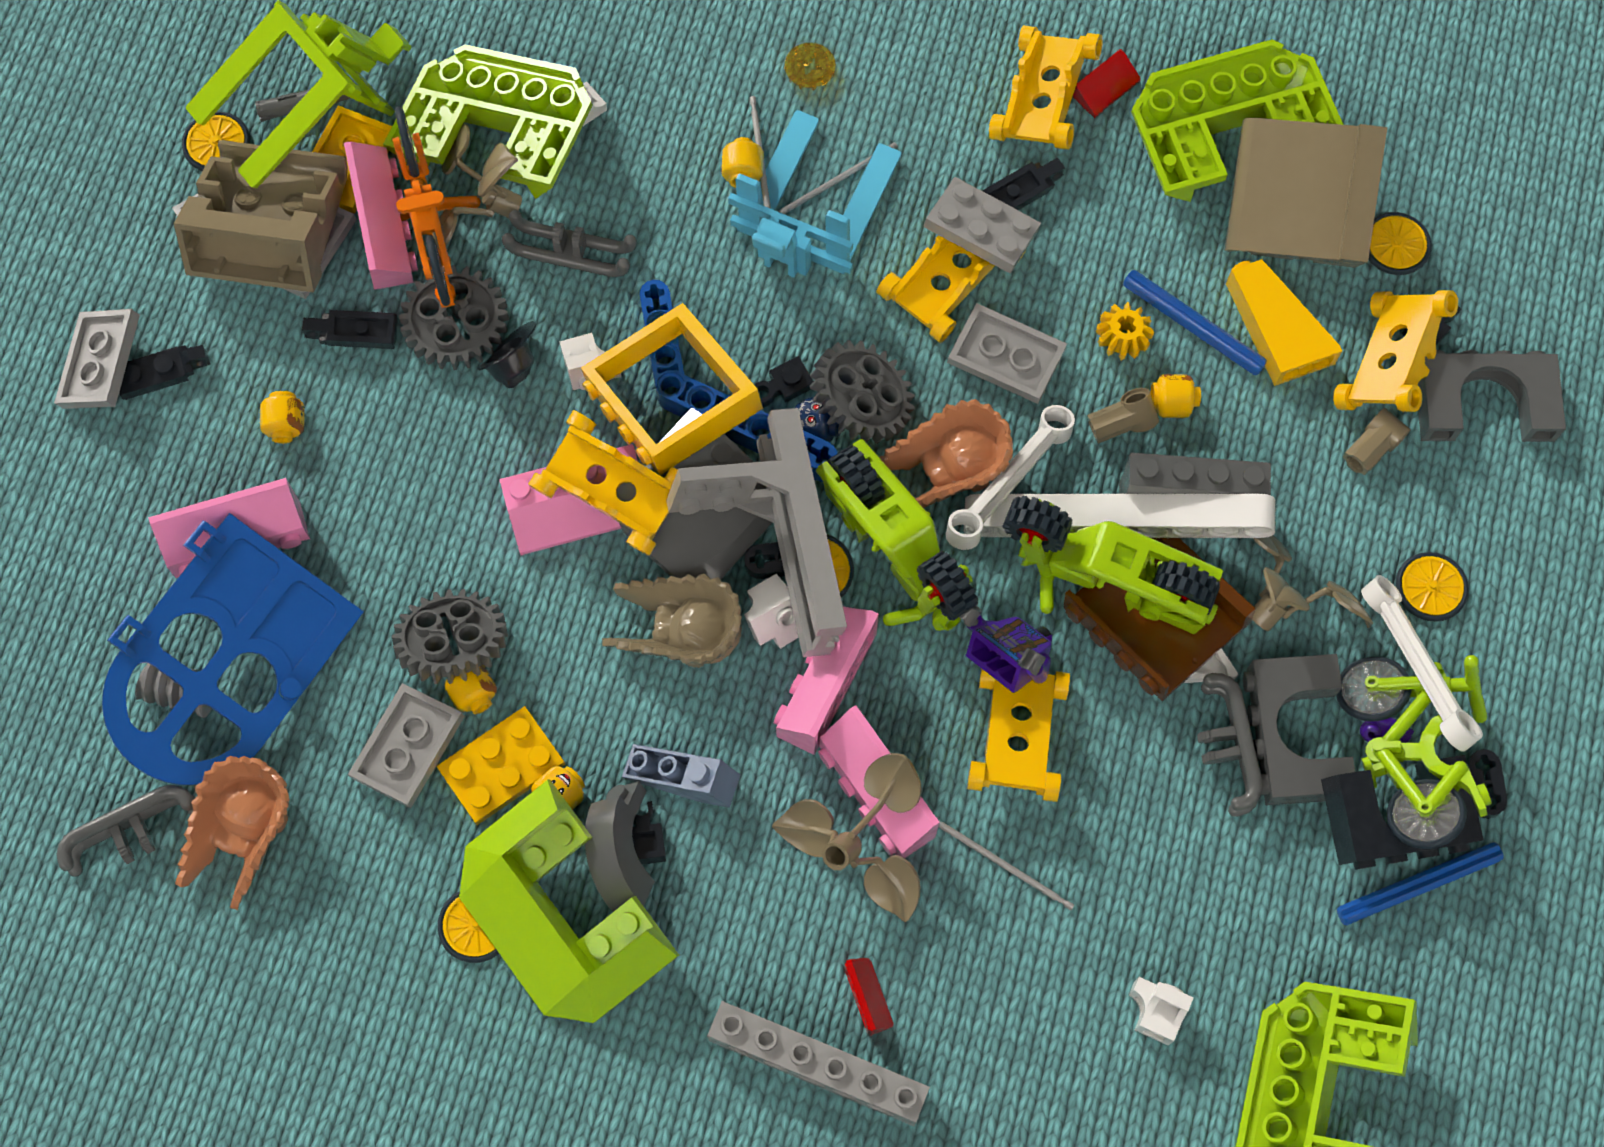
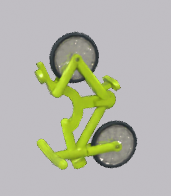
M1468 655L1464 659L1465 678L1447 677L1441 663L1434 662L1451 692L1468 693L1473 719L1477 723H1484L1488 716L1482 694L1478 658L1474 655ZM1384 657L1363 658L1346 667L1340 674L1342 689L1336 697L1341 708L1348 715L1363 721L1388 719L1400 712L1408 703L1409 698H1415L1383 737H1377L1368 742L1365 749L1367 757L1361 758L1364 770H1371L1374 788H1377L1376 778L1387 774L1398 789L1387 807V821L1393 834L1401 842L1419 849H1432L1450 843L1463 830L1467 819L1465 801L1458 792L1461 788L1471 795L1480 817L1488 815L1486 806L1492 803L1484 783L1476 786L1471 772L1464 761H1457L1453 765H1447L1440 761L1435 754L1434 746L1436 739L1443 734L1440 729V723L1443 722L1440 715L1430 720L1422 732L1419 743H1401L1399 741L1432 702L1418 677L1409 676L1399 663ZM1422 761L1428 771L1439 778L1440 781L1434 779L1413 781L1399 762Z

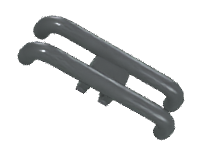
M512 210L509 213V220L516 229L532 236L551 239L554 251L524 245L516 241L511 233H505L502 236V243L509 252L516 256L610 277H621L629 272L630 262L626 258H620L617 264L583 258L586 247L617 254L630 253L635 250L637 240L633 235H627L624 241L586 234L584 228L577 226L572 231L565 229L563 223L556 222L553 227L531 222L523 218L518 210Z
M1210 673L1204 676L1201 690L1206 695L1218 694L1224 698L1231 726L1200 732L1197 734V739L1199 743L1204 744L1234 740V747L1210 751L1201 757L1205 765L1239 760L1246 793L1233 798L1228 808L1231 816L1239 817L1250 813L1256 807L1263 792L1261 773L1242 691L1238 683L1232 677L1223 673Z
M168 784L158 787L73 829L58 844L56 856L59 867L63 871H68L72 877L81 875L83 871L80 862L82 853L110 837L113 838L126 864L135 861L134 853L129 846L124 831L130 827L134 829L142 849L147 854L155 851V846L144 821L176 805H180L183 810L188 811V814L191 815L193 812L191 802L195 799V796L179 785Z

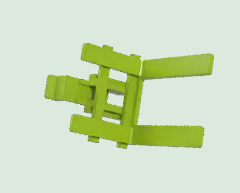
M277 0L274 8L186 105V110L198 124L205 125L287 33L294 39L323 75L238 169V172L251 187L258 188L342 95H346L388 116H392L395 113V110L360 74L362 70L369 72L377 64V61L389 66L403 49L408 52L411 50V45L395 27L384 23L370 38L326 14L320 15L313 12L309 16L304 13L300 17L302 20L300 21L284 2ZM337 62L340 63V65L347 71V73L353 78V80H354L358 85H356V84L350 79V77L343 71V69L337 64Z

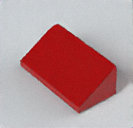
M1119 49L1076 84L1072 97L1095 118L1139 83L1141 78L1125 52Z
M869 958L846 960L844 970L867 1034L871 1036L892 1028L894 1023L871 960Z

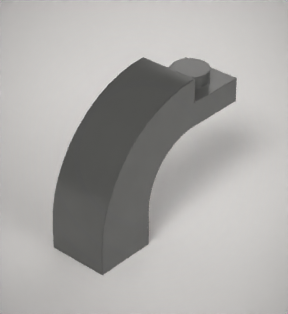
M639 781L613 787L607 793L605 800L591 803L586 818L585 828L592 836L585 843L588 866L598 892L612 912L634 896L644 906L655 882L639 861L632 838L633 821L647 792Z

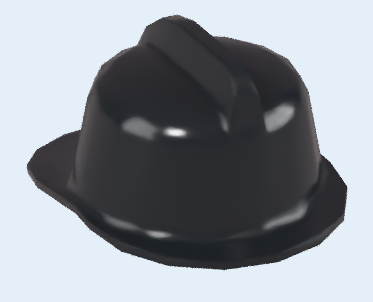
M528 322L513 331L496 348L494 354L477 369L479 371L486 369L496 381L503 383L507 388H514L526 379L534 363V357L527 339L535 330L536 322Z

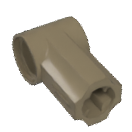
M1136 388L1122 395L1120 402L1087 415L1088 423L1098 444L1128 431L1137 433L1148 431L1159 423L1149 389Z
M1383 408L1368 424L1362 436L1344 453L1343 458L1346 460L1347 466L1354 472L1366 475L1388 451L1392 452L1403 441L1411 429L1390 411Z

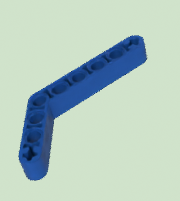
M650 280L642 285L640 301L644 325L647 326L673 308L669 288L664 282ZM653 299L659 300L660 310L654 311ZM678 337L650 354L657 399L663 409L679 417H683L691 408L704 414L730 397L684 375ZM663 357H671L674 359L671 363L662 364L658 362ZM669 387L679 389L677 393L672 395L664 393V390ZM698 401H706L709 403V405L703 409H698L693 406ZM760 410L726 432L725 435L731 441L759 454L757 448L759 437L753 433L758 429H766L770 432L767 419L769 414ZM803 430L807 450L811 451V453L808 452L814 480L823 482L816 473V469L820 465L816 461L821 462L823 458L830 459L837 454V450L828 441ZM771 433L767 435L768 439H772Z

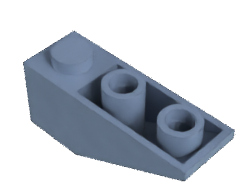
M633 744L622 777L633 782L639 781L643 785L694 801L730 808L740 774L720 759Z

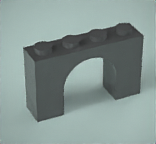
M1436 350L1435 359H1428L1425 356V364L1430 372L1427 377L1422 378L1418 383L1422 392V403L1418 410L1421 441L1456 440L1464 429L1461 388L1464 384L1474 380L1496 382L1513 395L1518 406L1522 442H1555L1566 430L1558 354H1545L1544 351L1512 354L1511 351L1507 350L1497 351L1492 354H1479L1475 350L1445 353L1442 350Z
M1130 452L1119 483V494L1271 495V463Z
M1337 654L1253 660L1246 669L1247 671L1243 672V687L1245 692H1250L1251 705L1248 706L1247 715L1249 725L1255 727L1256 739L1253 740L1257 760L1260 763L1263 785L1261 795H1264L1265 805L1324 802L1325 797L1321 779L1355 772L1353 757L1308 759L1293 753L1286 747L1279 736L1277 715L1280 707L1288 702L1303 699L1332 698L1342 689Z

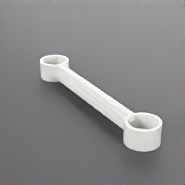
M1052 405L1045 408L1041 414L1038 431L1010 461L1005 471L996 477L969 509L957 510L950 515L946 539L953 547L961 550H969L976 547L981 539L984 522L1052 444H1062L1070 439L1075 417L1068 408L1060 405ZM1058 421L1063 423L1066 427L1054 428L1050 426L1047 422ZM967 525L973 528L975 532L972 534H962L953 527Z
M1377 575L1361 590L1362 596L1372 609L1381 614L1443 720L1440 723V729L1444 737L1456 749L1465 752L1483 737L1482 730L1477 722L1461 709L1399 605L1402 597L1398 589L1387 578Z

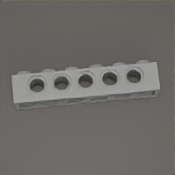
M721 1001L707 1035L708 1040L714 1044L911 1126H915L930 1088L927 1085L724 1001Z

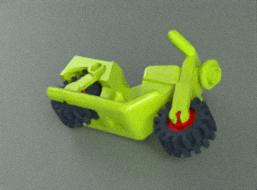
M863 439L856 441L817 467L816 473L823 480L826 495L842 513L841 518L845 526L852 533L856 531L858 543L869 537L874 540L871 550L877 552L881 549L892 562L890 569L911 599L918 601L917 606L914 608L886 613L883 616V623L886 626L919 621L933 612L932 626L934 629L948 631L958 625L961 615L978 605V597L974 594L976 593L975 589L970 585L973 580L971 575H968L969 568L962 564L957 566V561L951 558L950 554L944 551L940 552L935 525L930 517V513L924 510Z
M1027 496L1015 497L1002 527L1005 529L1006 534H1011L1012 539L1020 540L1022 545L1018 552V557L1023 558L1021 565L1025 567L1037 564L1041 576L1039 585L1040 610L1042 613L1050 614L1053 611V582L1055 577L1086 588H1094L1095 585L1098 588H1102L1105 582L1127 591L1124 599L1128 612L1135 608L1139 610V614L1144 618L1154 621L1160 619L1192 634H1196L1202 629L1205 623L1210 624L1218 608V605L1214 604L1220 588L1219 581L1223 573L1222 569L1112 521L1101 522L1082 528L1076 533H1069L1073 520L1071 517H1068L1069 514L1066 511H1060V507L1049 501L1044 500L1042 502L1041 499L1032 497L1031 500ZM1155 558L1161 560L1157 563L1156 568L1154 563Z

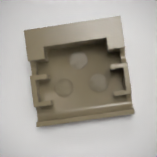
M1245 118L1242 122L1224 251L1249 252L1251 255L1289 260L1306 259L1312 260L1313 263L1352 268L1367 263L1388 127L1366 124L1353 126Z
M220 140L218 142L220 158L211 156L196 182L198 197L188 196L173 223L186 275L314 292L322 277L321 261L347 181L348 166L346 156L292 150L258 188H253L241 176L238 169L260 145Z

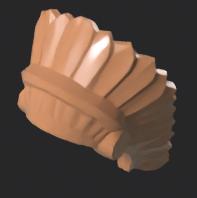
M976 399L968 402L961 400L955 406L946 404L942 413H934L930 421L921 423L917 429L909 431L907 439L896 440V445L885 449L884 456L879 458L890 470H910L922 462L923 470L934 486L928 492L915 498L924 508L970 489L973 492H977L986 488L990 481H993L1001 472H1004L1009 465V461L1013 457V441L1010 435L1009 423L1001 417L999 412L994 411L990 404L982 405Z
M229 756L223 762H214L211 770L204 772L203 782L195 786L197 797L191 802L193 812L188 818V828L184 833L187 842L180 850L183 855L178 863L181 871L177 875L176 885L179 887L189 886L201 871L213 861L217 848L228 854H236L238 857L244 858V865L230 908L238 910L243 896L247 893L255 877L256 871L259 870L270 842L274 840L277 833L283 831L288 821L287 808L290 799L286 788L287 783L275 769L259 758Z

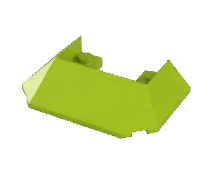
M1271 39L1151 73L1131 113L1164 194L1191 202L1195 189L1226 181L1228 174L1211 135L1241 127L1245 118L1344 125L1314 57L1301 53V55L1284 49V44Z
M463 45L453 50L455 55L439 63L435 59L425 64L402 107L409 127L417 163H420L414 144L413 133L419 132L428 166L430 162L443 165L465 122L512 133L506 146L518 159V162L500 179L527 185L535 199L553 188L593 106L576 68L470 45ZM395 120L383 143V146L395 155L397 154L392 138L399 137L404 152L397 120Z
M548 779L465 846L459 898L543 1015L595 1023L680 955L636 896L631 897L579 939L541 888L538 881L589 841L592 836L551 780Z
M1303 982L1293 989L1294 992L1277 1004L1273 1003L1262 1011L1236 1147H1374L1326 1137L1338 1067L1342 1065L1405 1077L1410 1047H1418L1417 1001Z

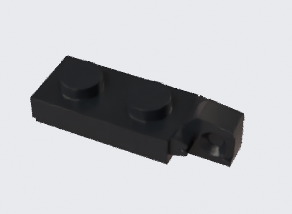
M1058 157L1044 166H1041L1039 162L1035 164L1030 162L982 191L1020 210L1049 193L1055 187L1054 182L1064 175L1065 167Z
M329 310V313L322 314V318H303L302 331L305 338L318 339L320 344L328 346L395 349L398 317L395 313Z
M186 345L176 346L127 361L119 391L121 398L128 400L189 381L188 377L194 375V369L211 365L206 349L203 345L187 348Z

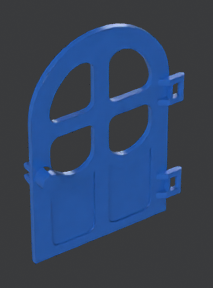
M230 513L217 529L204 520L199 524L183 544L185 548L196 555L142 624L130 615H127L107 640L120 650L109 668L103 688L102 709L108 734L120 754L131 765L156 780L170 784L198 785L203 782L204 772L211 770L214 762H223L229 756L238 758L243 756L248 758L254 757L364 612ZM205 531L210 535V538L200 548L194 542ZM196 614L208 617L218 625L221 631L222 643L220 648L205 668L198 672L192 671L165 652L159 644L160 636L175 618L182 615ZM129 625L136 631L124 643L118 638ZM245 653H254L264 657L273 667L277 679V688L274 696L265 708L257 713L249 712L217 687L218 679L237 656ZM141 663H149L179 684L183 689V695L160 726L152 732H143L134 727L127 712L126 691L128 682L135 667ZM200 705L211 707L240 729L241 738L239 742L229 751L212 759L187 762L176 757L171 750L170 745L173 737Z

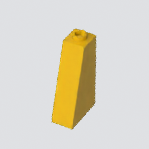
M1262 259L1252 263L1250 261H1243L1231 269L1226 286L1258 353L1267 360L1265 368L1274 386L1336 364L1342 353L1340 345Z

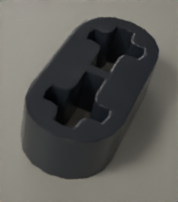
M778 542L757 544L747 550L744 565L746 572L751 577L766 579L775 574L779 577L785 576L782 560H779L781 559ZM757 555H762L763 560H774L764 562V568L758 569L756 563H750L755 561Z
M1486 749L1477 750L1467 758L1466 762L1476 786L1484 783L1490 799H1496L1497 803L1491 809H1489V805L1486 806L1488 815L1481 817L1490 819L1499 815L1507 806V793L1502 765L1499 757L1494 752ZM1480 759H1482L1485 765H1490L1491 767L1485 773L1486 780H1484L1482 769H1476L1475 767Z

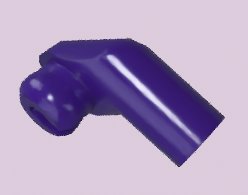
M1390 717L1381 721H1365L1360 727V734L1366 742L1377 737H1383L1397 720ZM1409 728L1399 741L1401 743H1408L1414 730Z

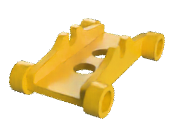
M1023 25L1019 34L1018 46L1020 51H1025V54L1018 62L1019 76L1014 75L1006 115H992L989 124V138L999 141H1005L1006 138L1051 143L1054 144L1055 148L1069 150L1074 139V125L1064 123L1084 59L1098 60L1100 58L1103 46L1102 35L1087 33L1086 36H1080L1079 39L1042 35L1041 31H1038L1037 27ZM1055 69L1060 72L1059 77L1054 81L1042 79L1043 74L1047 70ZM1038 97H1049L1051 102L1047 107L1039 109L1033 106L1034 101Z
M938 235L931 249L926 247L902 279L893 272L889 273L879 284L876 293L886 301L892 299L930 329L929 335L942 343L952 333L957 324L948 315L995 265ZM959 253L966 254L970 257L971 264L968 267L959 268L953 263V257ZM939 275L945 276L950 281V286L946 290H937L931 284L932 279Z
M1438 290L1433 295H1394L1391 291L1375 292L1372 295L1370 301L1371 313L1375 318H1379L1354 383L1339 384L1335 388L1333 400L1338 410H1355L1357 407H1361L1363 403L1395 404L1401 412H1416L1419 410L1422 403V392L1418 383L1422 378L1427 377L1430 372L1425 364V356L1428 359H1435L1436 336L1441 318L1453 317L1458 309V297L1453 290ZM1402 328L1408 329L1405 337L1399 341H1392V336L1397 330ZM1392 356L1397 357L1392 367L1385 369L1381 365L1385 359H1390Z
M573 410L566 421L570 425L567 435L546 469H543L541 474L535 472L528 485L552 499L558 487L631 529L632 532L626 543L650 556L656 546V543L652 540L669 514L666 499L678 469L671 467L665 478H663L632 457L623 455L613 446L591 436L597 424L583 414ZM596 465L604 467L607 474L605 480L600 484H592L587 479L588 470ZM623 483H631L636 488L635 497L628 502L621 501L617 497V489Z
M981 668L979 688L992 690L985 761H971L967 789L982 791L983 787L989 788L991 784L1036 791V795H1042V800L1058 801L1061 774L1046 771L1053 699L1067 700L1070 673L1056 671L1055 675L1048 674L1045 682L1035 683L1031 680L1020 690L1013 693ZM1017 706L1026 707L1031 712V717L1024 721L1017 720L1013 717L1011 710ZM1014 736L1022 737L1027 741L1028 748L1024 751H1015L1008 745V740Z

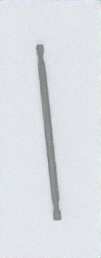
M751 96L749 99L752 106L751 114L755 143L762 148L758 111L756 110V97ZM764 162L763 176L760 179L763 204L771 209Z
M895 142L889 145L891 148H898ZM872 155L783 207L778 212L782 214L790 212L866 167Z
M939 823L940 829L1051 899L1062 903L1067 909L1072 910L1074 904L1070 901L1064 900L1059 894L946 823Z

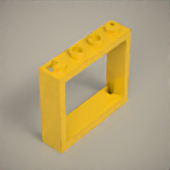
M683 303L581 367L586 380L582 383V386L588 392L590 399L593 401L597 398L601 402L599 406L606 419L610 423L614 420L618 423L619 427L617 429L623 440L628 445L634 443L638 448L635 451L641 462L646 465L651 464L659 475H662L671 467L676 466L763 409L759 392L755 385ZM682 334L733 395L655 444L606 382Z

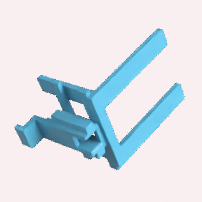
M799 110L794 112L766 168L771 209L763 204L761 181L759 182L739 173L735 179L737 195L730 193L728 197V203L738 208L739 216L733 214L730 223L731 226L737 228V231L752 237L753 247L758 249V257L764 259V266L771 267L774 259L788 265V275L795 278L797 273L806 276L812 261L839 273L845 274L846 272L851 274L853 263L850 261L901 158V152L881 143L876 146L844 214L841 215L828 210L825 216L826 231L775 210L819 124L817 117ZM808 237L825 243L826 250L812 246L811 239Z

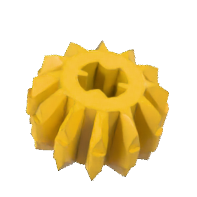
M1129 302L1124 305L1123 310L1114 304L1111 306L1110 312L1104 311L1100 317L1101 323L1097 324L1096 333L1100 336L1098 340L1099 347L1108 346L1107 355L1110 356L1117 352L1121 361L1125 359L1126 353L1135 359L1139 356L1140 350L1145 352L1150 345L1149 340L1152 339L1154 334L1153 328L1149 327L1152 321L1151 316L1141 317L1143 312L1142 306L1133 311L1130 310Z

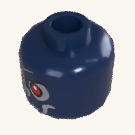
M813 397L798 403L795 408L799 410L804 431L829 443L834 437L840 436L838 433L839 424L835 422L828 425L827 421L830 415L818 412L823 407L822 403L814 402Z

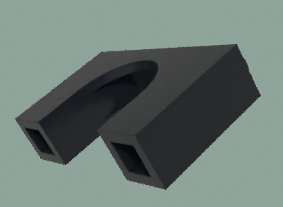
M1465 755L1440 759V761L1447 765H1453L1457 761H1464L1467 764ZM1423 763L1415 765L1418 780L1434 779L1440 781L1439 778L1428 771ZM1371 770L1338 774L1321 779L1339 865L1353 863L1354 870L1375 867V859L1385 858L1386 865L1408 861L1407 854L1416 852L1417 858L1423 859L1440 856L1439 848L1448 847L1449 854L1470 851V843L1484 841L1477 808L1471 795L1463 788L1458 791L1465 801L1467 809V819L1463 830L1454 840L1446 845L1432 849H1419L1401 842L1383 819L1377 802ZM1420 787V791L1426 798L1435 787ZM1454 798L1435 819L1433 826L1425 827L1420 823L1417 830L1408 837L1418 841H1433L1449 834L1456 826L1459 818V809Z

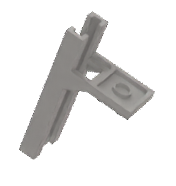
M798 408L771 410L767 419L772 439H768L767 434L760 435L757 440L760 462L679 468L666 499L668 512H680L684 515H690L699 510L714 509L717 512H724L737 507L773 522L802 656L830 655L835 647L834 642H839V635L844 633L847 623ZM757 483L766 486V489L754 490Z

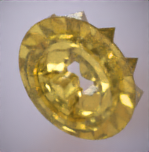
M803 43L794 47L786 56L785 72L790 83L794 82L797 84L800 90L803 87L811 88L813 91L821 85L826 87L828 81L834 78L835 58L830 50L823 45ZM815 59L816 70L812 69L811 72L806 75L805 66H809L810 63H812Z

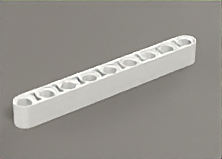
M981 494L967 496L965 498V509H969ZM1009 494L984 522L981 537H1011V534L1005 533V529L1002 527L1013 499L1015 497L1027 496L1030 500L1032 497L1041 499L1042 502L1044 500L1049 501L1060 507V511H1066L1069 514L1068 517H1071L1073 520L1069 533H1076L1082 528L1101 522L1112 521L1149 538H1266L1275 534L1276 500L1273 496L1267 494ZM964 525L963 528L965 534L975 532L973 528Z

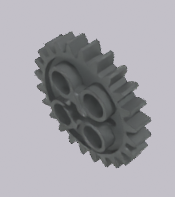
M452 265L453 274L448 275L449 282L453 285L456 295L465 293L467 296L461 300L454 299L455 305L450 306L455 317L460 319L462 328L470 339H464L454 319L448 316L446 307H441L440 302L435 296L436 283L434 278L427 280L425 284L416 280L414 283L417 292L406 291L410 302H401V308L404 313L399 315L401 324L404 325L400 329L403 337H407L405 339L408 348H414L417 358L425 355L428 365L437 359L440 369H443L447 362H451L453 370H457L458 364L461 361L464 362L467 368H471V359L474 357L482 363L483 357L481 353L484 351L491 355L494 354L491 344L501 345L503 343L499 333H507V326L504 322L509 320V315L504 310L507 308L505 298H501L500 287L493 288L494 283L491 277L483 281L480 270L471 276L468 266L459 274L455 265ZM429 310H438L433 316H425V313ZM475 319L484 320L480 325H470ZM447 335L455 336L452 341H441Z
M847 340L843 346L838 342L832 349L828 348L814 364L816 369L811 373L810 377L815 381L810 385V389L818 392L813 401L823 404V407L818 412L830 415L827 421L828 425L835 422L839 424V434L847 429L850 440H854L859 434L866 443L872 438L875 444H878L883 438L889 441L894 435H898L912 417L909 414L915 409V406L910 402L915 395L906 391L912 385L911 382L902 380L906 371H897L894 368L898 361L895 359L888 362L886 360L887 351H883L880 355L877 354L874 344L865 349L864 343L861 340L855 346L850 340Z
M451 589L447 590L445 597H440L437 592H433V600L431 601L421 597V606L409 605L410 615L400 614L401 623L394 624L395 634L392 635L393 649L396 659H399L401 668H408L410 676L419 673L420 680L423 682L430 676H433L434 684H438L442 677H447L449 684L453 683L455 676H460L463 681H467V673L471 671L478 676L481 675L479 667L481 665L489 668L492 667L491 658L501 657L500 648H506L505 637H508L504 613H500L499 605H491V600L488 596L480 600L479 592L477 591L470 597H467L465 589H462L457 596H453ZM443 616L448 619L453 639L457 645L458 656L452 653L441 619Z

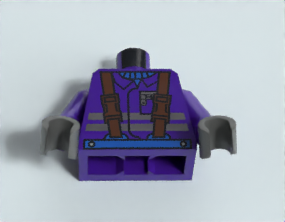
M977 605L960 616L964 620V624L972 632L966 657L1007 689L1015 693L1031 680L1035 683L1046 681L1051 667L1049 653L1052 647V634L1046 627L1040 626L1034 629L1019 617H1011L1000 621H985L980 616L982 610Z

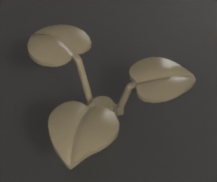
M463 123L442 165V172L449 175L457 165L480 182L478 195L482 197V203L486 205V209L454 207L452 210L445 209L440 215L439 220L446 246L455 231L459 214L486 215L492 218L497 213L509 219V213L512 210L519 211L522 202L521 195L495 185L518 162V159L509 151L505 144L499 143L495 146L483 167V176L463 163L461 156L465 153L470 140V129L465 123ZM434 232L433 237L439 249L436 233Z
M1274 535L1266 538H1253L1258 545L1271 553L1276 561L1274 570L1265 567L1263 570L1266 586L1259 594L1261 599L1254 606L1256 610L1252 619L1258 626L1266 631H1270L1282 617L1287 619L1299 609L1308 612L1310 609L1309 603L1327 595L1335 598L1343 607L1363 618L1367 628L1371 627L1373 621L1361 602L1351 592L1335 582L1328 581V587H1324L1304 598L1279 575L1284 561L1290 562L1292 560L1286 547Z
M890 753L875 760L865 773L864 788L869 795L879 799V801L852 831L842 832L838 835L836 830H832L834 819L831 812L822 803L812 799L800 800L792 805L773 823L772 828L800 851L814 857H822L825 864L833 870H842L849 864L852 868H856L858 865L873 864L866 870L864 875V887L867 894L881 908L907 922L915 912L920 898V880L913 865L899 855L890 856L885 862L878 856L858 857L862 850V844L857 835L881 810L884 804L894 812L904 813L914 808L921 797V782L911 760L905 755Z

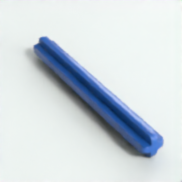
M1132 270L1125 278L1124 287L1253 375H1258L1265 367L1267 360L1138 271Z
M1496 842L1490 843L1341 905L1337 908L1338 917L1343 925L1352 924L1498 863L1504 858L1503 852Z

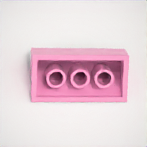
M345 142L344 146L374 290L414 283L412 272L418 271L414 251L407 252L405 242L412 240L408 220L401 221L400 213L396 208V202L403 198L402 189L395 190L393 183L394 178H399L396 159L388 158L386 147Z
M633 444L616 448L623 455L630 456L638 461ZM599 465L591 467L587 473V479L592 484L602 483L607 476L605 468ZM546 467L499 479L520 555L621 529L619 522L559 487L552 499L530 487L528 483L534 473L541 474Z
M286 478L148 517L165 564L175 578L181 575L196 556L185 548L183 544L203 520L217 529L230 513L277 548H294L299 546L301 541L310 539L301 503ZM203 531L194 544L202 548L210 538V535Z
M843 607L847 628L842 635H839V642H834L835 647L830 655L806 658L805 663L809 664L804 676L800 674L796 676L789 693L793 694L788 706L782 704L775 716L773 723L777 725L776 735L778 738L815 755L819 747L820 737L829 728L877 634L879 614L874 611Z
M855 705L820 737L819 747L821 750L818 751V754L828 769L832 767L836 769L841 776L838 780L839 785L849 798L853 795L862 806L858 811L862 818H864L879 801V799L872 797L866 792L864 788L865 773L875 760L890 754V752ZM920 797L917 805L904 813L894 812L884 804L867 825L869 827L875 825L882 836L879 838V841L889 856L895 854L906 858L936 837L940 822L923 798Z

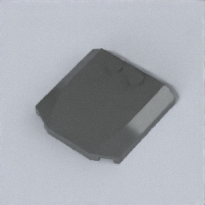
M693 408L689 409L660 441L702 414ZM723 434L673 468L752 463L753 461ZM640 462L642 465H644V466L647 467L648 469H650V470H652L653 472L657 473L656 470L652 467L651 464L646 465V464H643L642 462ZM666 471L665 473H663V474L660 475V476H662L663 478H665V476H666V474L668 473V471ZM623 483L617 489L618 499L624 502L632 500L636 495V488L631 483ZM757 483L754 490L766 489V486ZM737 507L724 512L708 509L699 510L690 515H684L680 512L669 513L652 540L656 543V546L649 557L669 576L683 578L689 574L696 578L704 573L710 579L719 577L721 580L773 522ZM619 523L623 533L629 537L632 530Z

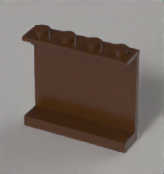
M1152 538L1204 561L1180 538ZM1155 558V560H1154L1155 568H1156V566H1157V563H1158L1159 561H1161V560L1156 559V558ZM1222 577L1219 581L1220 588L1214 604L1218 605L1216 614L1210 624L1205 623V626L1196 634L1189 633L1160 619L1154 621L1144 618L1139 614V610L1135 608L1128 612L1124 599L1127 591L1107 582L1104 583L1102 588H1098L1096 585L1094 588L1083 587L1076 594L1068 590L1065 593L1063 606L1066 610L1065 613L1074 623H1081L1089 631V635L1095 644L1101 648L1105 646L1114 655V660L1120 668L1126 672L1130 670L1139 679V684L1143 690L1151 696L1155 694L1162 702L1221 648L1252 622L1256 610Z

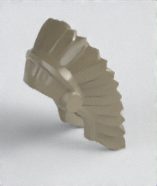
M704 573L696 578L687 574L683 578L670 576L667 579L657 577L654 582L644 578L642 582L631 580L629 584L615 583L613 590L617 596L637 604L647 611H657L655 614L654 630L652 631L651 639L602 638V646L616 647L619 650L639 652L645 655L668 657L671 660H681L682 663L697 668L703 667L704 664L720 662L731 654L740 641L742 617L738 594L732 592L729 583L721 582L719 577L710 579Z

